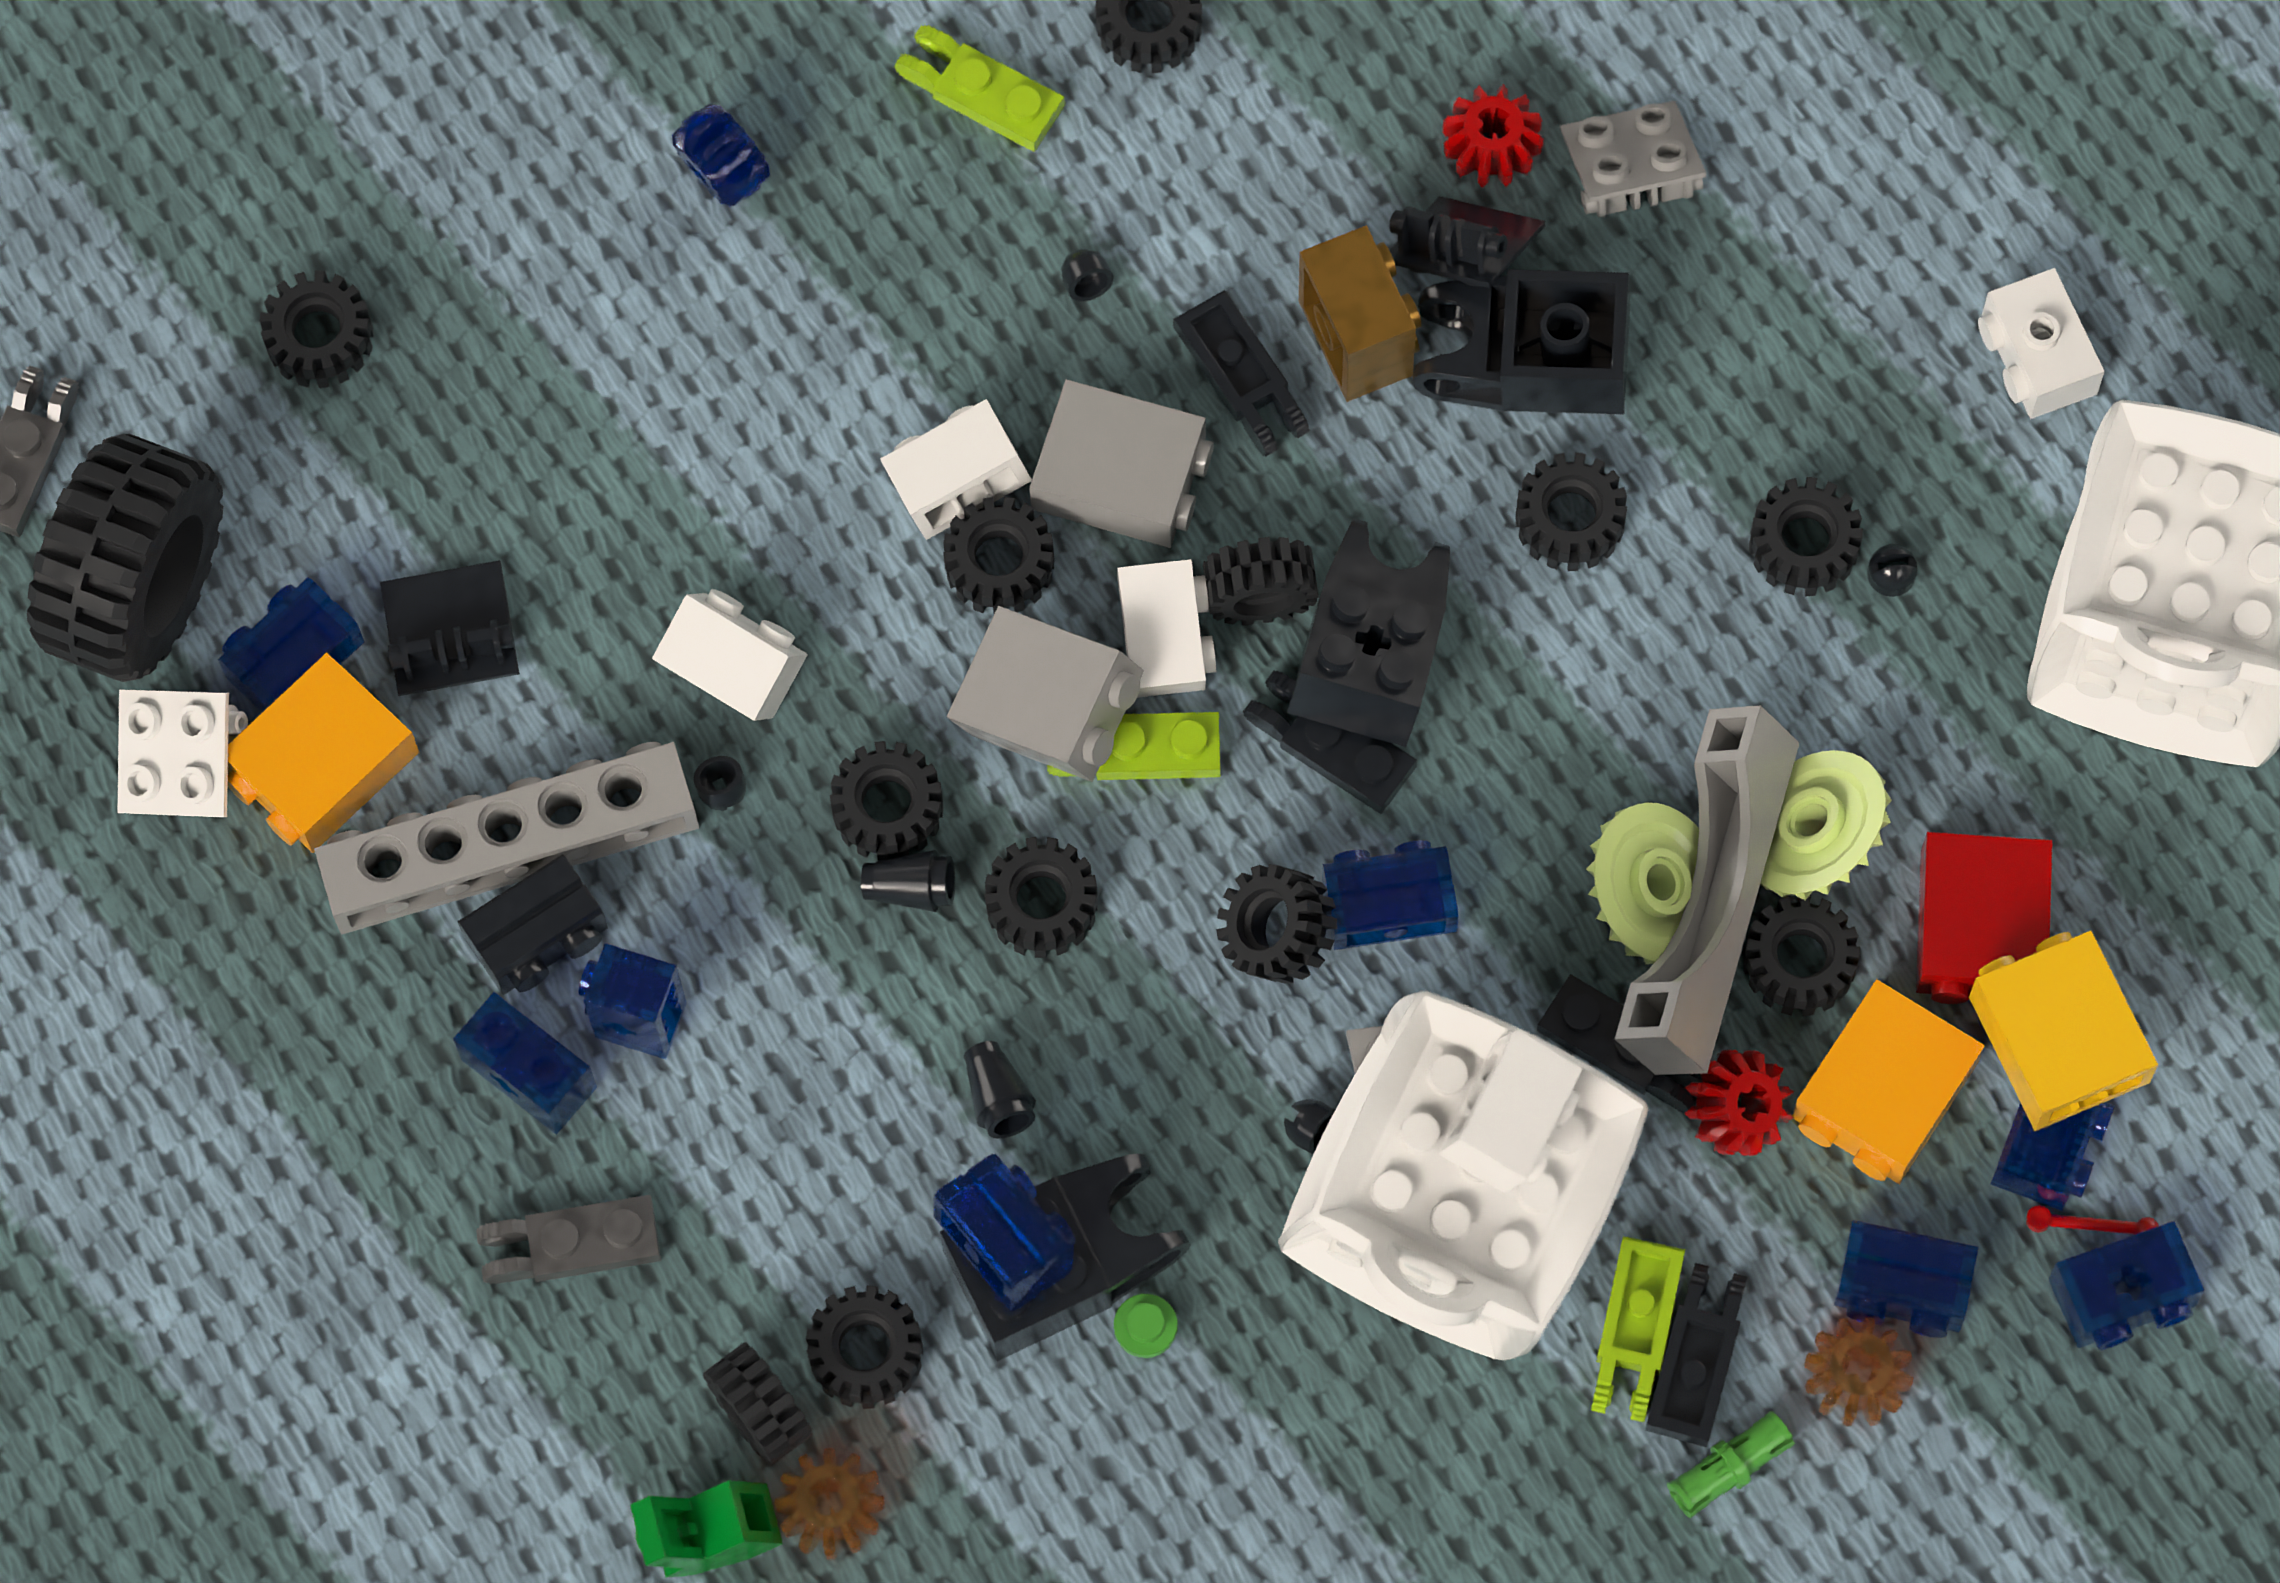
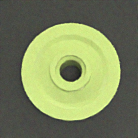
M1837 750L1813 753L1794 761L1760 885L1766 890L1770 889L1782 898L1793 894L1804 900L1810 896L1812 891L1828 895L1832 883L1839 880L1850 883V871L1857 864L1869 866L1866 854L1870 848L1883 845L1879 832L1881 828L1891 823L1885 809L1892 800L1884 788L1885 780L1868 761L1854 753Z
M1648 802L1636 804L1615 812V817L1600 826L1601 838L1590 845L1596 855L1595 861L1586 870L1594 876L1595 886L1588 895L1598 898L1601 910L1596 919L1605 921L1610 926L1609 940L1622 942L1625 945L1626 956H1640L1644 959L1645 964H1654L1665 951L1677 930L1685 907L1691 897L1692 882L1697 862L1699 828L1680 811L1667 805Z

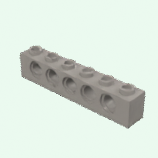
M659 742L642 743L629 749L624 757L604 763L596 759L581 761L569 767L566 774L543 781L539 777L524 778L510 784L506 792L485 798L480 795L463 796L450 802L445 810L424 816L417 812L406 813L391 819L387 823V827L364 834L359 830H350L332 836L326 845L316 847L314 850L332 914L341 935L520 882L562 854L572 866L699 829L695 809L674 742L661 745ZM622 789H635L641 793L639 799L627 807H618L610 803L613 795ZM565 806H573L581 810L579 817L569 824L560 825L550 820L555 811ZM515 824L521 827L519 835L509 842L502 843L491 839L493 832L501 825ZM452 841L461 845L460 851L451 859L437 860L431 857L433 850L443 842ZM394 859L401 862L399 870L388 878H377L371 875L373 868L383 860Z

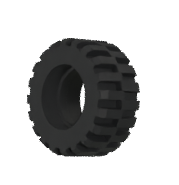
M129 433L103 439L102 444L95 445L88 452L87 460L79 463L71 474L72 480L67 488H63L56 502L57 508L51 520L48 519L43 532L45 537L40 551L36 553L33 569L35 570L33 581L29 583L27 597L31 601L30 607L27 609V622L31 626L29 631L45 653L121 682L141 679L143 676L151 674L156 670L158 661H164L172 651L174 641L180 639L187 626L186 621L191 611H195L199 602L205 579H208L213 564L211 563L212 555L218 546L220 537L218 527L219 522L223 519L224 507L220 503L223 497V490L218 482L219 478L207 463Z

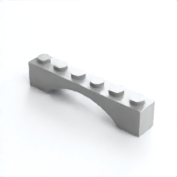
M1761 705L1709 709L1694 761L1699 801V839L1691 897L1685 907L1680 924L1665 951L1647 972L1630 984L1616 1032L1615 1040L1655 1075L1707 1073L1799 747V742Z

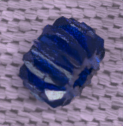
M711 103L699 111H694L681 122L682 125L672 134V142L677 150V154L685 162L687 168L695 175L699 183L709 191L711 196L716 197L721 204L731 207L743 199H748L761 188L760 185L770 176L769 164L766 162L765 156L755 145V142L748 136L744 128L734 120L731 114L726 113L719 105Z

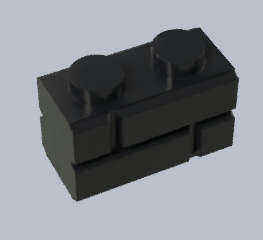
M563 854L457 921L465 941L502 995H505L514 988L518 992H526L536 987L548 976L549 969L547 967L567 954L572 959L589 953L601 942L602 936L600 933L608 929L601 907Z

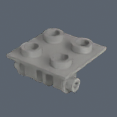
M1676 101L1649 104L1638 109L1601 117H1589L1583 121L1560 125L1562 136L1584 187V191H1581V201L1585 214L1596 212L1598 218H1601L1607 214L1627 210V194L1632 209H1640V191H1646L1649 205L1655 206L1658 205V194L1661 202L1680 198H1692L1693 191L1703 189L1702 178L1706 177V171Z

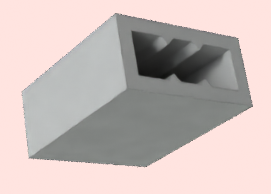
M1066 379L1030 484L1031 506L1035 511L1171 548L1177 529L1187 531L1192 520L1196 496L1190 495L1189 491L1194 475L1205 477L1211 461L1214 442L1206 440V418Z
M998 606L946 717L971 736L1093 782L1099 767L1108 760L1112 752L1114 735L1125 711L1137 699L1140 679L1144 670L1117 649Z

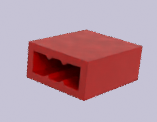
M1937 832L1926 833L1920 859L1916 993L1931 994V999L1938 1003H1964L1969 1000L1975 979L1980 977L1978 972L1982 967L2004 956L2011 955L2016 962L2037 953L2036 947L2044 940L2050 938L2053 840Z

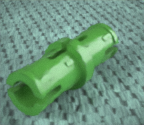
M1769 1411L1751 1427L1730 1441L1720 1440L1711 1446L1710 1455L1687 1472L1667 1483V1488L1670 1490L1669 1493L1683 1513L1692 1518L1699 1511L1707 1507L1709 1503L1733 1487L1742 1489L1751 1482L1750 1475L1771 1459L1795 1445L1794 1440L1791 1438L1792 1435L1783 1421L1773 1411Z

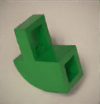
M728 1480L691 1498L649 1495L630 1504L636 1527L635 1539L642 1552L645 1566L663 1567L665 1577L690 1576L743 1562L783 1544L767 1483Z

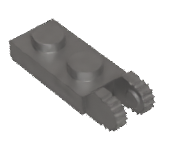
M30 365L26 367L20 381L16 385L12 406L7 405L0 420V531L17 537L21 536L67 433L64 426L79 392L76 380L67 377L61 378L49 401L46 418L31 413L43 387L44 371Z
M651 1195L526 1215L525 1220L508 1219L480 1226L476 1230L477 1241L480 1246L497 1247L508 1243L529 1241L531 1258L512 1257L498 1259L482 1266L483 1282L490 1284L535 1278V1281L539 1282L661 1261Z

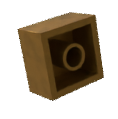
M1367 225L1299 252L1298 301L1346 402L1413 376L1414 353L1420 351L1416 329L1421 327V319L1417 307L1409 293L1400 296L1392 277L1397 275L1392 255L1384 242L1375 244Z

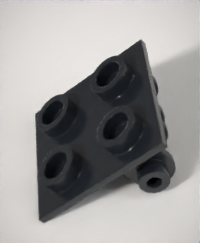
M1439 196L1426 211L1417 210L1414 207H1406L1403 211L1396 210L1393 212L1390 218L1389 230L1392 234L1397 235L1398 241L1389 251L1395 266L1407 268L1415 273H1428L1461 281L1469 286L1490 288L1543 230L1546 223L1544 220Z
M500 560L380 582L390 642L388 653L391 667L394 669L398 696L520 674Z

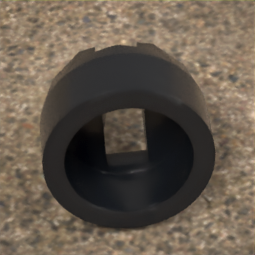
M1076 249L1066 256L1061 267L1062 281L1070 297L1079 302L1090 301L1100 297L1111 287L1114 280L1106 260L1096 251Z
M1888 544L1879 548L1872 555L1867 569L1868 581L1872 588L1882 595L1889 597L1903 595L1914 585V579H1916L1918 571L1917 562L1912 552L1904 546ZM1900 561L1906 563V565H1894L1880 570L1878 564Z
M728 756L709 758L701 763L694 773L693 780L698 795L703 803L711 809L725 811L728 807L736 803L739 804L743 800L746 792V780L740 764L735 759ZM722 778L726 788L716 790L712 782Z
M1304 1099L1291 1106L1299 1113L1294 1122L1285 1118L1284 1126L1288 1138L1296 1146L1314 1155L1319 1141L1336 1109L1315 1099Z

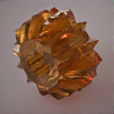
M1871 1317L1864 1319L1860 1333H1855L1852 1324L1847 1318L1838 1320L1836 1325L1837 1337L1831 1333L1820 1331L1814 1341L1820 1352L1807 1353L1804 1360V1367L1816 1373L1806 1382L1805 1388L1807 1393L1816 1395L1827 1392L1828 1394L1820 1404L1819 1411L1822 1415H1828L1832 1413L1837 1405L1844 1407L1842 1424L1846 1427L1853 1425L1858 1410H1862L1865 1420L1870 1426L1879 1424L1881 1420L1880 1406L1889 1412L1897 1413L1903 1404L1897 1392L1909 1391L1914 1380L1911 1375L1901 1370L1910 1364L1912 1360L1911 1352L1904 1349L1890 1351L1897 1340L1898 1333L1895 1329H1889L1880 1338L1872 1335L1875 1328V1320ZM1850 1361H1856L1862 1370L1871 1368L1867 1382L1861 1383L1857 1374L1846 1375Z
M828 1447L824 1449V1465L815 1467L811 1457L807 1454L802 1455L798 1460L804 1476L800 1477L793 1473H783L780 1479L782 1486L792 1494L775 1498L776 1511L790 1515L780 1525L782 1533L785 1537H792L802 1533L799 1549L806 1555L815 1549L819 1540L823 1541V1550L827 1560L836 1559L838 1553L836 1542L845 1540L848 1549L852 1553H858L862 1547L855 1531L858 1529L868 1535H876L880 1529L879 1523L869 1514L885 1509L884 1496L871 1493L879 1484L877 1473L872 1470L858 1474L861 1459L855 1453L850 1454L841 1467L837 1466L836 1453L833 1448ZM830 1492L839 1493L843 1506L841 1511L835 1513L833 1507H831L830 1515L821 1514L817 1501L819 1496L825 1494L827 1500H829Z

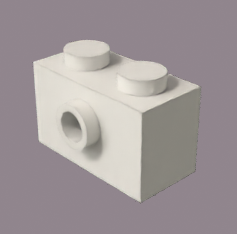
M2055 268L1988 292L1982 317L1978 319L1980 334L1989 351L1998 350L2006 367L2003 370V380L2007 392L2014 403L2023 402L2030 419L2097 395L2105 371Z
M987 399L975 406H966L958 409L943 424L921 436H912L903 440L895 447L893 452L880 458L908 512L926 540L949 528L950 522L956 515L963 519L965 517L964 507L972 502L977 510L984 508L983 498L993 497L995 502L1032 481Z
M1191 559L1118 568V587L1126 654L1129 659L1144 670L1140 679V689L1137 698L1205 690V673L1216 672L1212 635L1200 636L1198 613L1209 612L1205 575L1193 576Z
M711 589L709 594H686L652 659L754 721L773 718L808 654L792 645L795 637L789 631L767 620H762L761 624L758 625L740 614L744 606L739 601L721 591Z
M1515 1028L1493 1044L1438 1154L1504 1194L1525 1181L1533 1183L1541 1175L1551 1157L1552 1149L1545 1144L1554 1126L1562 1127L1573 1113L1579 1101L1580 1093L1573 1090L1583 1068Z

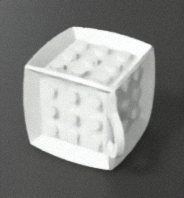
M2119 400L2110 407L2094 437L2078 508L2068 531L2048 593L2027 683V698L2031 705L2073 723L2126 741L2210 761L2259 767L2276 753L2280 747L2279 433L2220 416L2166 405Z
M1420 991L1400 999L1394 1004L1387 1015L1379 1037L1354 1075L1319 1141L1278 1242L1282 1253L1317 1276L1377 1310L1452 1344L1493 1359L1508 1360L1528 1353L1537 1344L1574 1282L1605 1223L1641 1134L1648 1108L1643 1099L1605 1074L1543 1039L1517 1028L1582 1067L1583 1070L1573 1090L1580 1093L1579 1101L1573 1113L1562 1127L1554 1126L1545 1144L1552 1149V1154L1543 1172L1533 1183L1525 1181L1504 1194L1438 1153L1493 1044L1517 1027L1445 997L1427 991Z

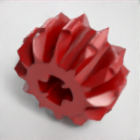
M1503 84L1496 91V96H1488L1487 92L1480 85L1473 91V101L1458 96L1457 100L1453 103L1454 115L1447 116L1444 119L1442 133L1448 138L1444 142V155L1446 159L1457 160L1456 172L1460 178L1476 170L1478 171V184L1481 188L1487 185L1490 175H1497L1500 182L1507 188L1512 183L1513 171L1528 176L1533 167L1532 157L1539 156L1542 152L1543 138L1538 134L1542 129V118L1539 113L1528 112L1530 101L1527 99L1526 94L1510 101L1508 99V89ZM1488 132V133H1489V137L1492 138V139L1486 138V137L1483 136L1482 134ZM1496 133L1503 135V137L1497 139Z
M1723 1050L1717 1053V1060L1710 1061L1707 1073H1700L1703 1083L1692 1082L1685 1087L1691 1095L1697 1097V1105L1689 1108L1684 1114L1690 1119L1702 1120L1695 1137L1702 1142H1714V1151H1717L1719 1154L1734 1155L1736 1152H1739L1742 1156L1757 1155L1762 1152L1763 1144L1773 1145L1781 1141L1776 1123H1788L1789 1120L1794 1118L1787 1110L1782 1108V1100L1790 1097L1795 1091L1788 1086L1777 1085L1784 1068L1779 1067L1776 1063L1765 1064V1055L1756 1050H1746L1742 1054L1738 1050ZM1738 1098H1741V1107L1737 1105Z

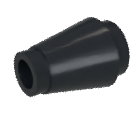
M936 850L876 861L875 863H864L861 871L863 899L936 912L939 906H951L955 895L953 859L951 856H939Z
M985 1041L968 1049L964 1054V1060L967 1065L966 1069L978 1126L986 1129L988 1135L996 1139L1011 1137L1026 1130L1035 1120L1033 1108L1036 1100L1005 1054L1001 1051L999 1044L995 1041Z

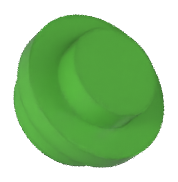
M1138 1294L1132 1296L1121 1304L1115 1314V1337L1119 1345L1133 1356L1140 1358L1158 1356L1170 1348L1177 1335L1178 1324L1175 1311L1166 1300L1157 1295Z

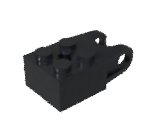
M1507 269V276H1500L1490 288L1469 286L1455 280L1435 283L1420 292L1418 308L1421 317L1445 328L1460 331L1470 338L1464 347L1455 352L1440 354L1420 361L1415 365L1412 383L1421 394L1439 401L1502 411L1624 415L1630 322L1629 273ZM1444 302V303H1450V304H1449V305H1442V304H1437V303Z
M1353 518L1326 575L1311 622L1287 713L1406 747L1421 706L1445 613L1450 546L1434 542L1433 548L1428 552L1425 560L1418 566L1409 569L1392 568L1381 563L1371 552L1367 528L1368 522Z
M1130 1154L1054 1177L940 1231L943 1252L997 1361L1111 1308L1113 1303L1170 1267L1189 1250L1191 1244L1183 1230L1153 1233L1147 1236H1133L1120 1230L1111 1219L1110 1215L1116 1203L1151 1174V1165L1144 1154ZM1021 1261L1036 1262L1037 1274L1027 1278L1022 1270L1012 1273L1010 1271L1016 1270L1015 1265Z

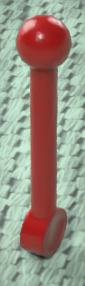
M2041 1205L2030 1208L2026 1216L2027 1226L2037 1233L2044 1232L2049 1227L2135 1234L2140 1240L2145 1242L2155 1240L2160 1233L2158 1222L2151 1217H2144L2138 1220V1222L2056 1215L2051 1214L2049 1209Z

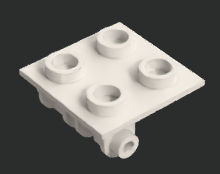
M119 690L118 813L227 817L228 742L235 739L248 726V718L245 712L238 711L234 705H229V693Z

